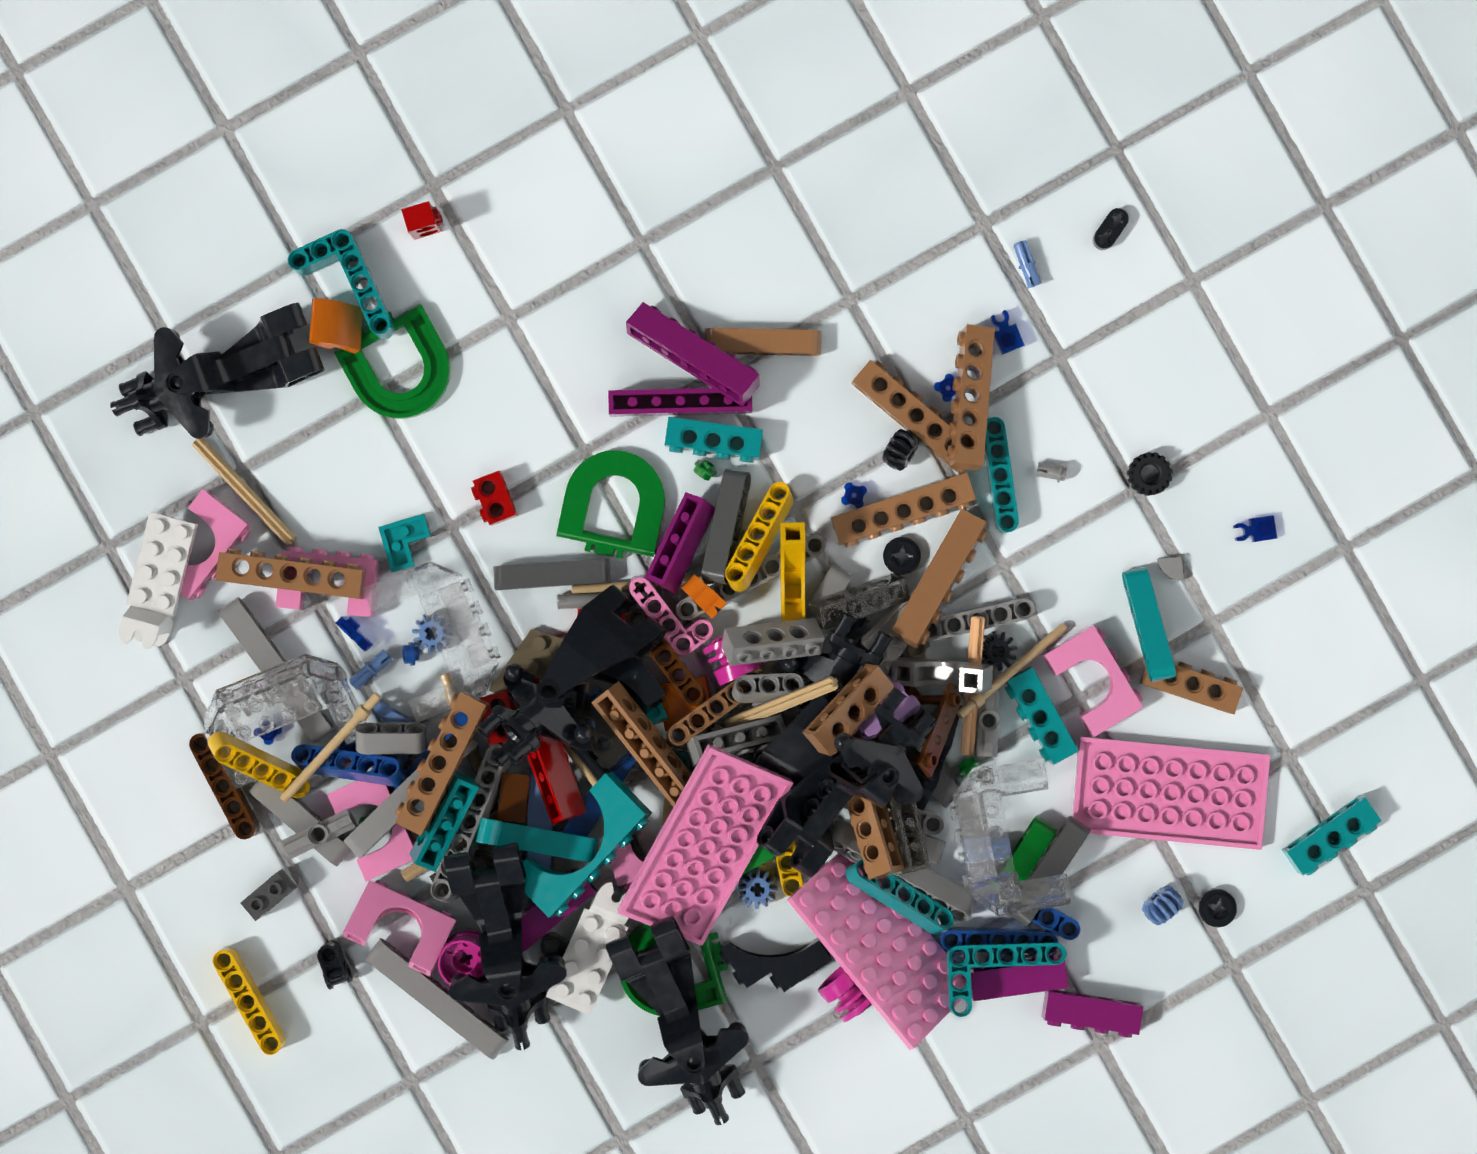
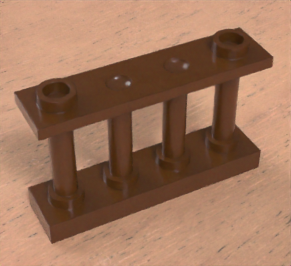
M952 683L947 684L943 695H921L916 687L903 686L905 693L909 696H915L920 705H939L936 715H932L939 722L936 723L925 739L927 741L923 744L920 755H906L910 764L918 765L927 777H932L938 765L939 757L962 702V695ZM914 715L910 716L903 724H908Z

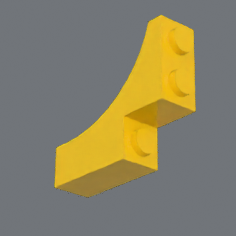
M805 522L780 523L781 622L805 619Z

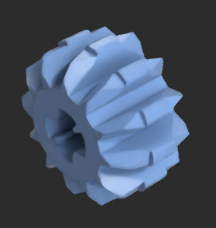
M437 613L432 614L431 621L427 614L423 615L425 623L420 620L415 622L416 625L421 627L420 630L412 629V633L419 634L420 636L413 639L414 643L422 641L419 646L420 650H424L428 645V653L430 654L434 651V645L438 652H442L440 643L448 647L450 643L445 640V637H453L452 633H446V630L452 628V625L446 624L443 626V623L446 621L444 616L437 622ZM435 627L437 629L435 633L438 636L437 638L433 637L430 639L428 629H434Z
M756 868L755 876H753L751 871L747 872L749 879L741 876L740 881L746 885H738L737 890L746 891L739 895V898L743 900L748 897L746 901L747 907L751 905L752 901H755V909H759L760 901H762L765 907H768L766 898L772 901L775 900V896L769 892H777L778 887L769 886L776 882V879L772 877L767 880L769 876L768 870L764 872L763 876H760V868ZM755 883H760V886L764 888V891L760 890V894H755V890L751 889V886L755 887Z
M1168 885L1149 896L1148 900L1143 904L1142 911L1153 924L1161 925L1178 914V911L1182 909L1184 900L1177 890L1175 891L1173 887Z

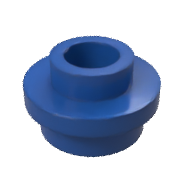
M408 642V645L402 646L404 664L415 666V661L419 660V648L414 646L413 642Z

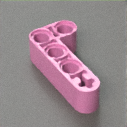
M636 575L629 581L631 595L648 616H652L661 625L666 619H673L675 621V626L673 629L667 630L664 638L677 654L687 655L712 636L713 627L708 619L698 617L684 627L645 576ZM636 582L640 584L646 583L643 587L648 596L643 601L640 600L644 598L641 591H634ZM651 600H658L661 606L659 610L652 612L647 608L648 603ZM700 623L708 625V630L703 635L695 632L696 626ZM687 638L689 640L687 648L679 649L676 646L678 639Z

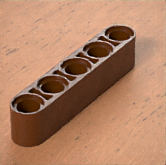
M636 607L630 609L625 618L626 622L633 626L632 619L636 614H642L643 620L648 615L641 608ZM663 638L648 653L686 703L693 707L702 705L706 699L705 690L667 640ZM665 651L671 652V660L667 663H662L660 661L661 654ZM679 670H684L686 673L685 679L681 682H676L674 679L675 673ZM692 689L700 691V696L696 701H690L688 698V694Z
M206 732L195 734L189 741L190 750L234 834L244 840L254 837L259 832L260 824L231 768L219 762L216 771L209 768L210 759H215L208 746V739L212 734ZM200 737L205 738L207 741L205 750L198 747ZM222 779L227 780L230 785L227 792L222 791L220 788ZM233 800L239 802L241 806L239 813H235L231 809ZM243 822L250 823L252 827L250 834L243 832Z

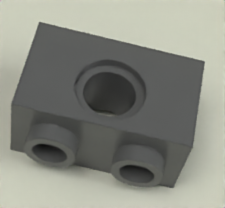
M281 869L240 904L257 921L294 891L297 886L285 871Z

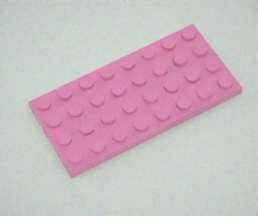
M1079 736L1072 817L1090 828L1089 834L1262 850L1270 766L1269 754Z
M708 744L617 909L618 913L649 926L673 915L685 939L703 946L759 846L757 843L759 831L778 799L790 790L793 781L790 778Z
M837 853L814 876L794 892L787 901L909 1050L914 1049L950 1012L948 1007L946 953L928 931L852 885L846 878V869L855 862ZM961 974L955 975L953 985L956 988L963 987L965 984L964 976ZM961 998L955 1001L954 1007L962 1000Z

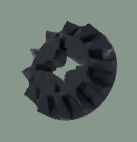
M894 538L884 548V564L895 574H909L920 563V548L910 538ZM903 545L904 553L912 556V558L904 559L902 566H900L899 558H895L892 554L899 553Z
M1212 889L1204 893V896L1199 901L1198 912L1206 924L1212 927H1224L1235 918L1237 904L1234 897L1227 891ZM1220 900V906L1223 907V909H1225L1226 912L1218 911L1217 914H1214V910L1208 905H1216L1217 902Z

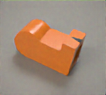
M695 574L681 587L712 619L727 604Z

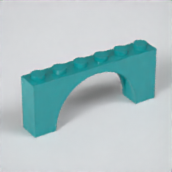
M613 772L605 773L589 790L597 800L604 819L603 841L594 859L584 868L571 873L551 870L534 858L526 859L523 862L526 871L525 893L548 918L557 915L559 917L562 916L569 909L567 904L573 898L575 900L578 899L585 892L583 887L589 881L591 883L595 881L601 874L600 869L605 864L609 865L616 859V852L620 847L625 848L633 840V833L637 829L641 831L650 821L648 817L652 812Z

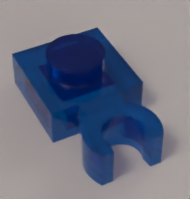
M1006 310L1002 311L1004 317L1002 322L997 321L995 315L990 317L992 325L998 327L999 330L994 332V338L1001 355L1025 346L1017 325L1009 326V314Z
M1274 515L1248 519L1249 526L1243 523L1233 525V529L1241 528L1243 530V535L1236 537L1235 541H1244L1249 536H1251L1252 542L1277 539Z
M341 616L335 622L364 652L373 646L372 642L358 629L360 624L353 617Z

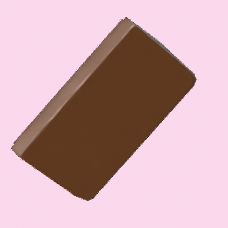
M502 773L497 811L498 821L526 823L531 783L530 775Z

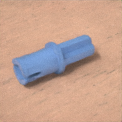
M1023 240L1015 243L1014 249L1020 263L1018 268L1022 269L1027 288L1042 284L1035 266L1037 262L1032 258L1027 241Z
M384 649L381 650L371 661L365 662V666L349 679L350 684L355 689H360L374 676L378 677L377 673L392 662L393 659Z

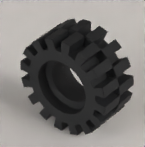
M1156 452L1141 454L1129 464V471H1127V475H1129L1128 483H1131V488L1138 491L1137 493L1144 494L1145 496L1159 494L1168 488L1169 482L1172 481L1171 473H1173V470L1170 469V462L1165 460L1166 457L1160 456ZM1153 465L1157 468L1159 476L1154 483H1147L1142 479L1141 471L1144 466Z

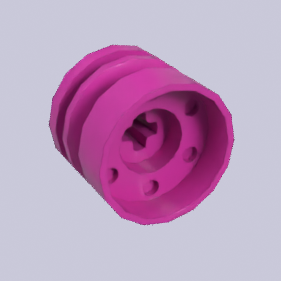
M723 636L712 640L706 648L702 649L704 654L714 650L717 656L710 658L708 662L720 661L721 666L713 672L720 686L764 665L763 662L730 666L721 647Z
M466 929L458 931L450 937L438 958V969L441 977L449 985H451V978L456 973L470 974L474 977L483 973L479 940L481 932L478 930ZM465 952H466L467 955H470V954H471V955H472V958L470 959L469 956L465 957V956H464Z
M841 966L817 989L827 1003L839 999L834 1007V1011L836 1013L843 1011L840 1015L843 1022H847L860 1015L871 1006V1002Z

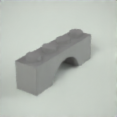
M906 656L892 661V681L897 680L902 686H947L948 683H952L959 692L983 694L992 689L993 665Z

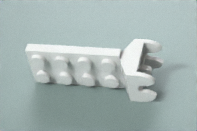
M149 512L126 603L130 607L122 616L119 628V636L122 643L127 644L134 636L136 641H141L143 649H149L154 644L159 647L168 641L173 627L171 617H175L198 524Z
M612 877L605 878L599 884L590 908L584 907L563 955L567 976L562 982L550 987L546 994V997L587 1015L591 1014L613 964L605 944L624 936L629 928L625 924L628 917L619 914L617 910L627 891L624 889L622 892L614 890Z

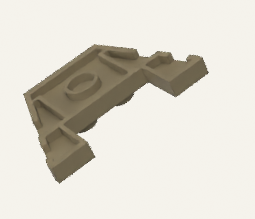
M531 629L491 685L489 691L499 693L506 690L503 677L506 667L511 663L521 665L523 671L533 674L534 678H539L542 681L563 638ZM579 711L572 716L578 717Z

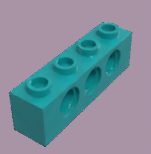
M668 417L664 445L669 447V452L683 453V449L692 450V455L707 456V453H714L716 458L730 460V456L740 457L739 461L754 463V459L759 460L763 430ZM687 431H693L697 435L696 441L692 444H688L683 440V435ZM711 434H716L720 438V443L716 447H711L706 442ZM738 437L743 440L744 446L742 449L734 450L731 448L730 442L733 438Z
M1028 667L1006 682L1007 686L1004 688L1010 699L1015 698L1019 707L1016 710L1022 721L1026 719L1030 725V728L1027 730L1032 740H1038L1042 747L1039 749V753L1043 760L1055 765L1079 752L1033 667ZM1027 689H1031L1034 693V698L1029 703L1024 702L1022 698L1023 692ZM1042 710L1045 713V720L1038 724L1034 721V714L1036 711ZM1050 731H1054L1057 735V739L1053 744H1047L1045 741V736Z
M456 771L426 833L418 836L409 853L414 864L434 872L437 871L479 789L474 778Z
M1358 796L1281 850L1297 873L1308 876L1319 869L1318 865L1325 860L1329 862L1339 855L1338 851L1342 848H1350L1358 842L1357 838L1362 834L1368 835L1375 831L1381 819L1365 797ZM1351 818H1355L1357 825L1354 829L1350 830L1348 828V821ZM1335 831L1337 833V840L1330 844L1328 835ZM1312 845H1316L1318 848V852L1314 857H1310L1308 853Z

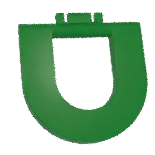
M422 304L395 318L388 311L395 331L405 326L423 359L424 374L420 383L414 389L405 393H393L386 390L380 384L362 349L380 340L371 331L368 323L365 324L368 332L366 333L363 327L361 330V347L359 352L354 354L340 348L334 351L337 360L360 400L374 412L388 418L408 419L424 414L440 401L449 383L450 360L447 350ZM387 322L378 324L377 331L385 330Z
M611 450L600 452L587 458L575 469L567 484L556 536L585 542V551L591 552L592 545H595L594 553L613 557L614 549H617L616 558L620 559L623 558L624 551L654 557L665 507L664 489L660 478L644 459L629 452ZM610 476L624 477L630 480L638 490L640 502L632 540L584 530L592 491L604 478Z
M644 923L639 924L628 935L632 946L636 947L638 951L657 944L650 926ZM718 932L709 934L703 946L700 945L709 980L695 983L698 1010L728 1002L720 971L727 970V965L725 963L718 965V962L723 961L719 955L722 952L720 949L721 943L720 941L711 942L712 940L719 939ZM621 981L624 991L633 1003L642 1010L659 1016L630 983Z

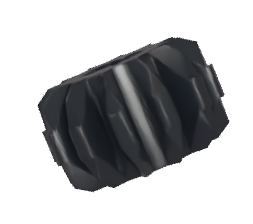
M899 429L890 438L882 456L883 461L893 469L903 470L915 455L919 439L913 433Z
M992 631V640L987 635H984L986 645L983 644L984 652L982 656H985V658L982 660V664H987L990 661L989 665H993L994 669L996 663L997 670L1002 671L1003 662L1009 668L1011 663L1007 659L1016 660V656L1010 654V651L1017 650V646H1008L1013 641V638L1009 637L1004 641L1005 632H1001L997 639L996 632ZM993 646H1001L1002 651L1000 652H1002V655L1000 657L997 655L992 656L991 652H994V650L991 649Z

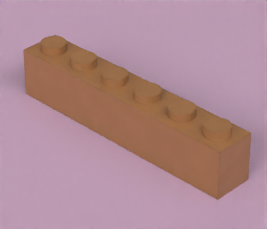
M961 508L892 629L893 637L915 649L919 647L920 643L923 645L926 643L931 633L928 631L932 623L936 625L942 614V611H940L943 603H949L954 593L951 590L955 582L958 584L961 582L965 574L963 570L965 564L973 561L977 553L974 550L977 543L982 544L988 534V531L985 530L987 524L985 520Z

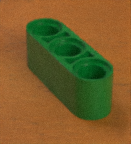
M1038 815L1035 816L1010 853V858L1006 859L1000 874L1021 886L1055 836L1057 828Z

